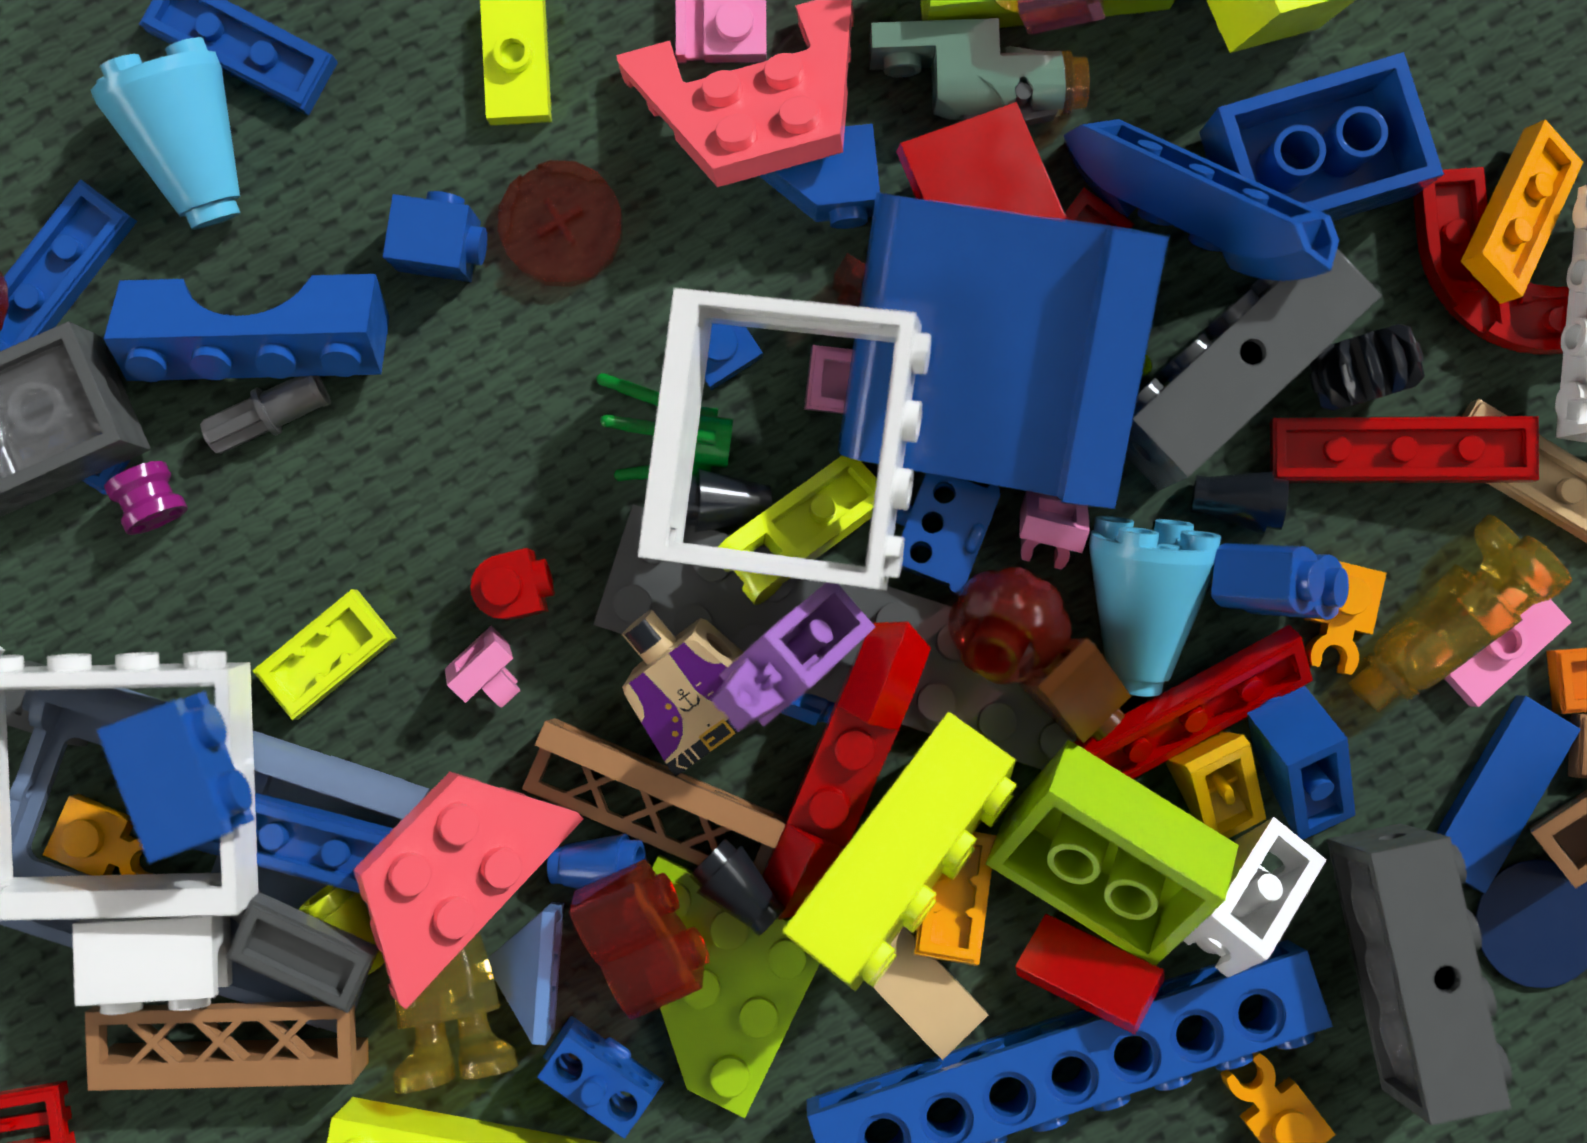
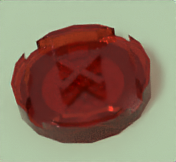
M549 160L535 165L536 169L528 171L524 176L520 174L509 184L498 211V233L509 259L525 276L547 286L572 287L594 279L612 263L622 242L623 214L615 192L597 171L576 161Z

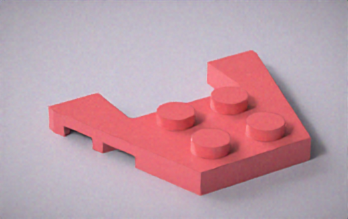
M814 0L796 5L798 23L808 48L807 50L793 54H777L768 61L732 71L720 70L709 74L703 79L683 82L669 40L616 55L623 81L629 88L635 87L646 99L650 112L655 117L660 115L674 131L675 139L717 188L843 153L848 98L847 73L848 63L851 62L850 37L851 27L854 26L852 0Z

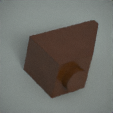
M1088 638L1064 639L1019 683L1021 688L1072 740L1082 743L1090 736L1096 742L1100 741L1114 730L1125 716L1119 708L1131 697L1099 650Z

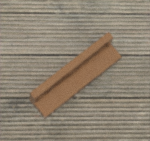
M556 718L544 722L535 746L540 748L522 787V790L559 806L574 810L580 815L626 833L631 837L642 840L696 865H700L710 854L693 847L694 845L708 840L713 852L719 845L716 836L731 830L761 843L760 849L753 861L761 875L764 872L773 848H776L786 823V817L684 773L675 777L666 765ZM554 753L581 765L588 783L568 791H563L541 780ZM594 771L605 776L597 779ZM616 780L640 790L646 808L624 817L608 809L600 786ZM591 790L596 804L576 795ZM652 796L663 801L654 804ZM674 805L698 815L704 833L684 841L672 838L666 834L658 811ZM650 815L655 830L635 822V820ZM710 821L721 826L712 829Z
M322 1001L211 1003L203 1008L183 1011L170 1010L168 1005H143L141 1010L116 1015L101 1014L100 1006H93L85 1012L88 1091L349 1085L354 1083L368 1064V1037L356 1038L355 1005L349 1013ZM337 1019V1038L300 1039L296 1035L308 1020ZM298 1020L291 1029L282 1021ZM259 1021L278 1040H234L230 1035L242 1022ZM216 1022L232 1023L224 1030ZM166 1023L160 1031L151 1025ZM178 1023H193L212 1041L170 1042L165 1036ZM127 1024L146 1043H114L108 1048L107 1025Z

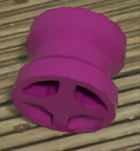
M151 461L134 466L115 475L104 485L109 499L119 503L124 512L121 524L126 534L136 535L152 531L179 518L188 510L183 496L173 493L169 485L171 472L166 462Z

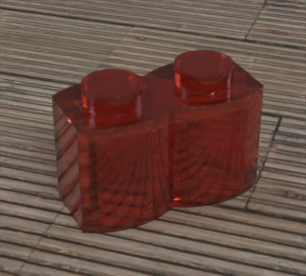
M645 859L576 890L569 911L583 944L592 958L601 967L615 999L631 1020L703 989L704 965L709 963L708 950L700 932L694 926L687 929L675 913L679 909V900L671 880L664 872L656 875Z

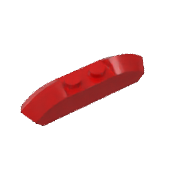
M909 622L873 623L875 628L863 638L787 814L785 827L776 848H773L762 874L775 897L786 907L778 917L779 920L792 917L797 913L850 843L899 731L931 649Z

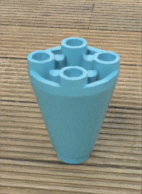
M201 37L189 38L173 43L165 48L167 56L143 63L139 54H128L108 60L100 65L104 76L99 78L90 90L98 107L180 217H187L192 230L209 227L241 214L235 201L240 197L223 72L216 52L208 51Z
M1115 516L1095 517L1094 530L1090 531L1089 551L1104 659L1130 695L1159 696L1162 694L1163 683L1171 679L1212 581L1215 554L1220 546L1221 536L1209 532L1193 531L1194 524L1179 520L1157 519L1155 520L1154 530L1133 527L1134 521L1131 519Z

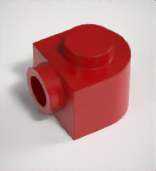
M529 548L487 558L479 564L471 579V595L476 606L488 616L499 619L515 620L549 612L545 597L555 595L553 578L547 560L545 558L537 560L535 551Z

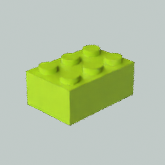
M1067 740L1006 812L986 865L1125 952L1156 966L1226 901L1239 845L1077 744Z

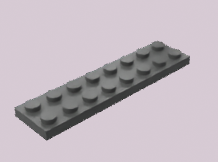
M633 504L593 625L622 634L639 617L649 610H653L671 633L676 636L693 622L702 618L711 623L739 649L745 652L826 582L790 578L770 598L761 604L754 605L742 591L744 582L734 571L725 572L722 568L638 557L644 508ZM685 525L683 543L718 547L730 535L715 530L695 532V526ZM760 546L755 551H753L757 553L774 555L767 547ZM838 584L872 623L909 622L931 647L902 725L932 734L947 713L950 712L1014 758L1016 762L1043 770L1067 740L1075 741L1019 685L1061 643L1060 641L887 586V590ZM862 640L805 693L813 694L835 703Z

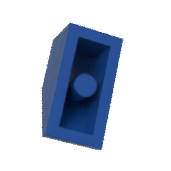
M873 124L845 126L843 153L764 174L760 177L815 222L830 221V226L837 229H848L865 225L868 222V217L873 216L876 192H880Z
M1306 686L1284 696L1271 698L1260 707L1247 713L1253 751L1291 831L1304 840L1356 815L1348 738Z

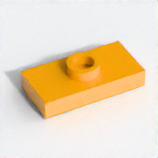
M973 832L972 835L977 838L973 845L975 850L961 871L953 880L942 874L931 890L936 893L934 898L936 903L916 930L913 955L973 966L979 965L992 868L986 865V861L996 835Z

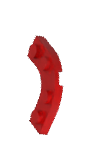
M1484 167L1444 169L1443 176L1413 197L1419 255L1426 277L1436 296L1460 324L1492 344L1521 353L1563 354L1561 336L1566 326L1568 286L1554 287L1529 282L1523 297L1500 304L1461 263V259L1487 207Z

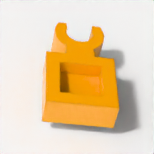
M1339 561L1342 568L1346 570L1349 580L1346 603L1343 607L1339 608L1338 614L1332 619L1304 618V620L1321 624L1319 635L1313 637L1308 642L1305 652L1309 666L1320 667L1324 650L1329 646H1333L1340 655L1337 673L1352 675L1359 663L1358 648L1352 641L1354 632L1364 635L1373 634L1387 573Z
M81 794L68 797L44 850V856L90 876L112 875L115 866L119 867L121 875L153 874L143 870L140 865V856L144 850L139 839L129 836L133 827V822L129 815Z
M1259 1051L1252 1053L1254 1057L1252 1061L1257 1067V1074L1253 1081L1245 1084L1239 1083V1080L1229 1070L1221 1072L1225 1086L1237 1098L1253 1103L1239 1117L1259 1143H1326L1336 1135L1301 1088L1290 1077L1275 1087L1276 1074L1274 1067Z

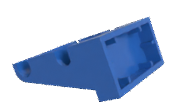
M876 192L859 307L916 313L922 325L921 333L931 334V349L926 375L915 374L912 401L922 402L919 437L917 442L906 441L903 468L1057 496L1065 503L1115 509L1168 237L1131 228L1054 217H1041L1012 211ZM854 338L838 445L839 453L845 457L879 464L895 348L894 342Z

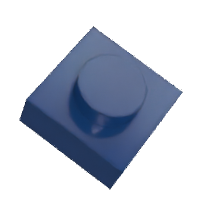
M712 323L705 382L710 390L715 389L763 358V352L746 327Z

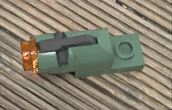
M999 18L871 23L868 46L869 70H884V74L890 77H909L920 73L921 68H931L933 115L946 119L967 120L1017 102L1026 125L1031 126L1050 122L1057 116H1069L1072 109H1085L1087 106L1090 87L1087 57H1073L1070 50L1040 51L1008 46L1006 53H1000Z

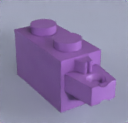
M826 582L766 632L719 675L724 680V683L711 700L718 710L727 715L729 722L738 731L757 720L764 727L812 687L865 638L875 626L838 584Z

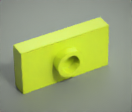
M480 0L485 107L488 123L491 126L552 122L545 0Z
M351 589L252 671L291 720H298L397 638L358 590Z

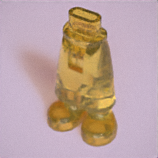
M1488 514L1474 529V538L1483 557V563L1478 571L1472 574L1461 566L1454 564L1376 642L1374 647L1375 655L1369 652L1363 657L1368 666L1347 683L1348 686L1377 713L1382 711L1398 696L1405 700L1413 698L1420 693L1418 689L1424 690L1434 686L1523 621L1520 615L1532 606L1549 601L1572 585V578L1568 570L1541 542L1528 535H1525L1520 540L1505 523L1495 516Z
M479 931L407 1009L403 1008L395 1000L397 1028H415L413 1052L398 1065L393 1074L395 1093H410L437 1087L452 1081L456 1077L455 1064L447 1038L445 1021L457 1019L459 1031L458 1063L461 1079L469 1080L489 1077L510 1071L519 1066L515 1047L496 1037L491 1031L487 1020L486 1012L500 1008V1002L490 961Z

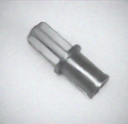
M319 376L295 377L264 392L258 387L251 390V398L204 419L200 426L206 443L215 453L222 454L269 431L272 435L276 436L282 432V425L304 416L317 408L330 405L331 400Z

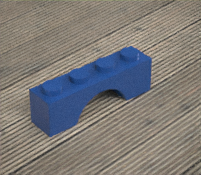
M376 274L312 275L301 290L283 304L261 313L242 316L223 315L200 306L192 298L184 279L119 280L104 341L127 381L156 382L160 380L187 379L222 380L225 378L264 377L282 379L302 376L349 377L353 375H379L382 373L389 313Z

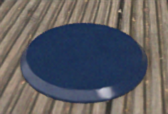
M1534 859L1521 861L1500 871L1495 876L1486 894H1481L1476 909L1475 919L1481 932V950L1484 956L1500 974L1524 986L1550 988L1575 979L1587 969V882L1575 889L1556 863L1548 860Z

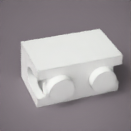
M1274 817L1235 840V843L1239 846L1226 901L1183 940L1187 945L1196 942L1203 951L1210 954H1218L1221 958L1215 968L1228 978L1268 960L1326 861L1323 856ZM1268 852L1276 855L1284 864L1275 869L1272 874L1260 865Z
M230 915L84 918L72 924L75 1006L100 1005L101 1014L116 1015L143 1009V1002L168 1001L170 1010H193L209 1006L211 998L218 995V987H228L232 984V960L226 958L231 947Z

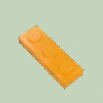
M1546 119L1524 128L1461 259V263L1471 272L1473 277L1500 304L1523 297L1583 164V161Z

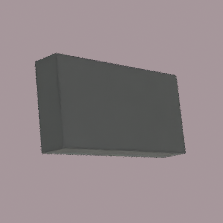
M259 892L250 900L226 958L349 1013L358 999L379 949L376 945Z

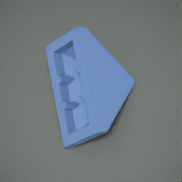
M551 902L486 959L488 969L533 1045H546L555 1031L564 903Z

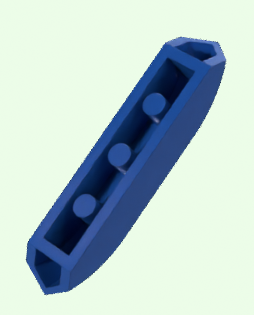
M1120 119L1081 124L1063 135L1064 143L1072 161L1085 182L1105 203L1124 216L1128 217L1136 208H1139L1137 214L1142 219L1158 225H1174L1190 233L1188 239L1191 243L1203 249L1221 251L1230 269L1251 277L1275 281H1290L1311 278L1332 270L1339 239L1329 215Z

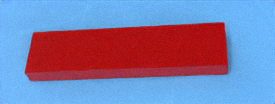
M1539 416L1272 418L1270 420V472L1273 471L1274 478L1289 480V483H1533L1539 480Z
M1287 625L1127 712L1117 727L1100 741L1096 742L1090 736L1084 743L1074 741L1073 743L1131 779H1134L1246 718L1248 712L1260 707L1267 700L1284 696L1312 682L1313 678L1302 637L1290 625Z

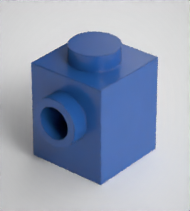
M441 191L427 192L426 199L393 194L383 258L398 272L471 282L474 265H482L485 259L487 230L485 227H480L481 221L471 207L465 205V200L460 196Z

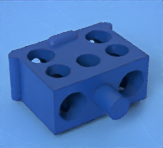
M926 473L914 505H909L908 510L897 509L896 523L905 526L901 536L904 537L901 569L949 587V592L953 596H958L961 592L963 593L1001 495L999 487L997 485H990L988 488L963 479ZM947 488L954 494V499L946 504L939 503L934 498V493L938 489ZM929 517H936L941 520L943 527L939 532L932 534L923 529L922 523ZM918 546L927 547L932 553L931 558L926 563L913 561L910 555L914 548Z
M573 1016L569 1017L543 1055L547 1062L537 1077L624 1139L664 1083L660 1077L631 1058V1052L628 1048L611 1037L604 1039ZM568 1053L576 1055L580 1061L571 1059ZM621 1092L630 1093L633 1097H626Z

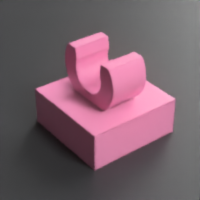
M1026 491L1020 509L1022 560L1030 561L1033 549L1040 543L1056 547L1054 552V568L1063 569L1069 561L1070 551L1083 553L1090 532L1088 505L1065 503L1057 496Z
M490 626L445 668L447 686L465 703L482 688L499 707L505 706L520 692V688L516 685L518 680L505 667L513 659L509 643L497 630Z

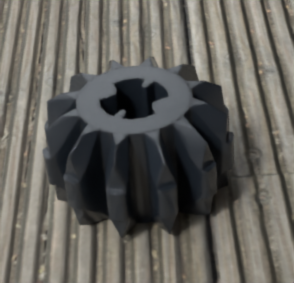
M1396 324L1330 344L1309 364L1311 374L1308 376L1313 393H1317L1321 407L1337 410L1416 387L1425 377L1422 365L1424 357L1420 343L1416 342L1411 327Z

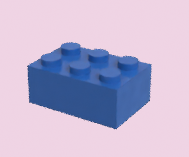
M1404 52L1218 107L1199 132L1207 160L1329 215L1332 221L1412 198L1444 175Z

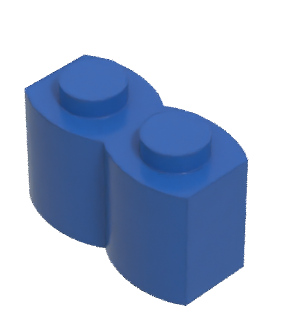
M1224 543L1216 550L1211 596L1223 608L1244 609L1250 614L1329 620L1334 618L1338 614L1339 608L1343 607L1346 603L1349 591L1348 575L1346 570L1342 568L1339 560L1333 555L1315 554L1310 548L1302 546Z

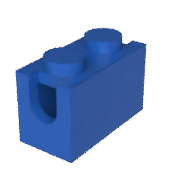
M205 691L184 699L180 698L97 729L148 863L224 836L234 831V828L255 820L250 808L252 805L251 788L245 776L234 767L225 744L227 739L225 721L220 711L209 703Z

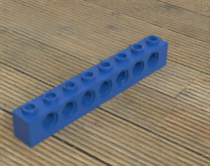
M1285 940L1276 944L1268 960L1229 978L1215 968L1216 964L1164 980L1135 1035L1080 1008L953 1050L943 1060L939 1056H935L806 1099L807 1118L815 1143H878L870 1140L865 1135V1131L873 1121L882 1118L893 1120L900 1126L897 1135L885 1143H1005L1008 1140L1007 1135L1030 1127L1035 1132L1056 1129L1069 1121V1114L1093 1107L1095 1111H1108L1119 1108L1131 1100L1130 1094L1153 1086L1159 1091L1182 1087L1192 1080V1073L1213 1066L1218 1070H1231L1242 1067L1254 1059L1252 1053L1273 1046H1277L1278 1049L1282 1050L1305 1046L1314 1041L1315 1032L1333 1026L1307 950L1289 940ZM1260 994L1262 997L1260 1014L1252 1021L1240 1022L1238 1011L1241 1003L1251 995ZM1200 1015L1202 1018V1029L1199 1035L1192 1041L1178 1042L1176 1031L1180 1022L1188 1016ZM1127 1036L1141 1037L1142 1048L1135 1059L1129 1062H1117L1114 1060L1115 1048L1123 1038ZM1068 1056L1081 1059V1070L1073 1080L1057 1082L1052 1079V1070L1060 1059ZM1013 1077L1021 1081V1089L1013 1100L1001 1103L989 1098L993 1084L999 1079ZM941 1098L955 1099L961 1104L957 1116L951 1121L939 1123L927 1116L929 1107L936 1100Z

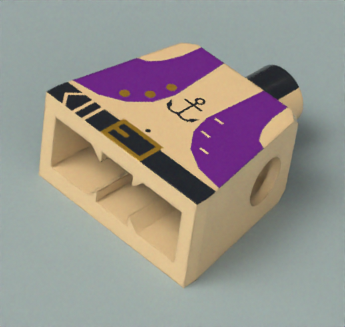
M649 610L622 633V636L643 659L632 670L623 685V690L669 770L676 777L738 732L729 722L727 715L718 710L711 699L724 683V680L719 675L744 652L705 619L700 618L678 635L674 636L655 612Z

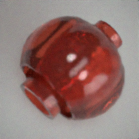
M1008 567L999 571L988 570L974 575L962 588L959 598L953 604L948 616L949 634L952 642L957 647L958 656L964 666L997 685H1011L1016 682L1024 683L1032 676L1045 677L1046 675L1042 672V669L1056 655L1064 653L1063 647L1070 640L1072 632L1070 618L1063 607L1062 597L1058 590L1048 581L1041 580L1030 571L1020 567ZM979 617H984L979 626ZM1030 642H1032V645L1030 647L1033 649V651L1028 655L1024 656Z

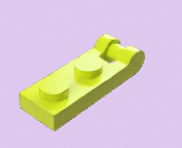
M842 455L734 532L718 547L753 552L765 544L774 555L815 560L872 518L877 478L861 461ZM723 569L725 572L734 571L744 582L742 591L754 605L766 601L784 582L791 578Z

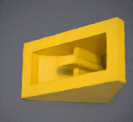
M1220 731L1165 761L1192 816L1228 839L1266 820L1251 744L1244 735Z

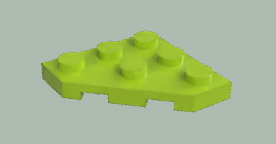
M659 854L629 917L687 1090L745 1118L820 963L794 944L783 932L791 919L784 918L779 920L777 918L766 931L758 936L749 926L697 894L696 892L700 887L689 877L693 872L692 870Z

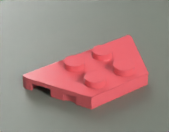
M449 772L353 869L362 900L367 903L371 921L369 924L376 947L382 952L391 983L388 986L391 996L403 1008L407 1009L584 818L574 810Z

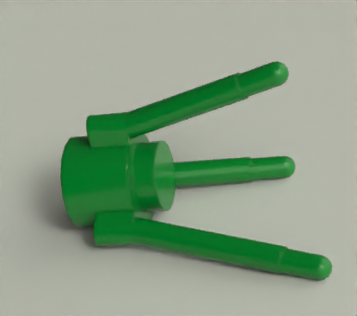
M600 373L596 377L597 383L658 406L660 395L658 391L605 373ZM701 406L692 475H696L697 469L711 471V466L727 468L733 418L718 417L717 408ZM603 415L600 419L601 425L606 428L654 436L655 421L614 415ZM650 465L617 469L614 472V478L617 481L648 479Z

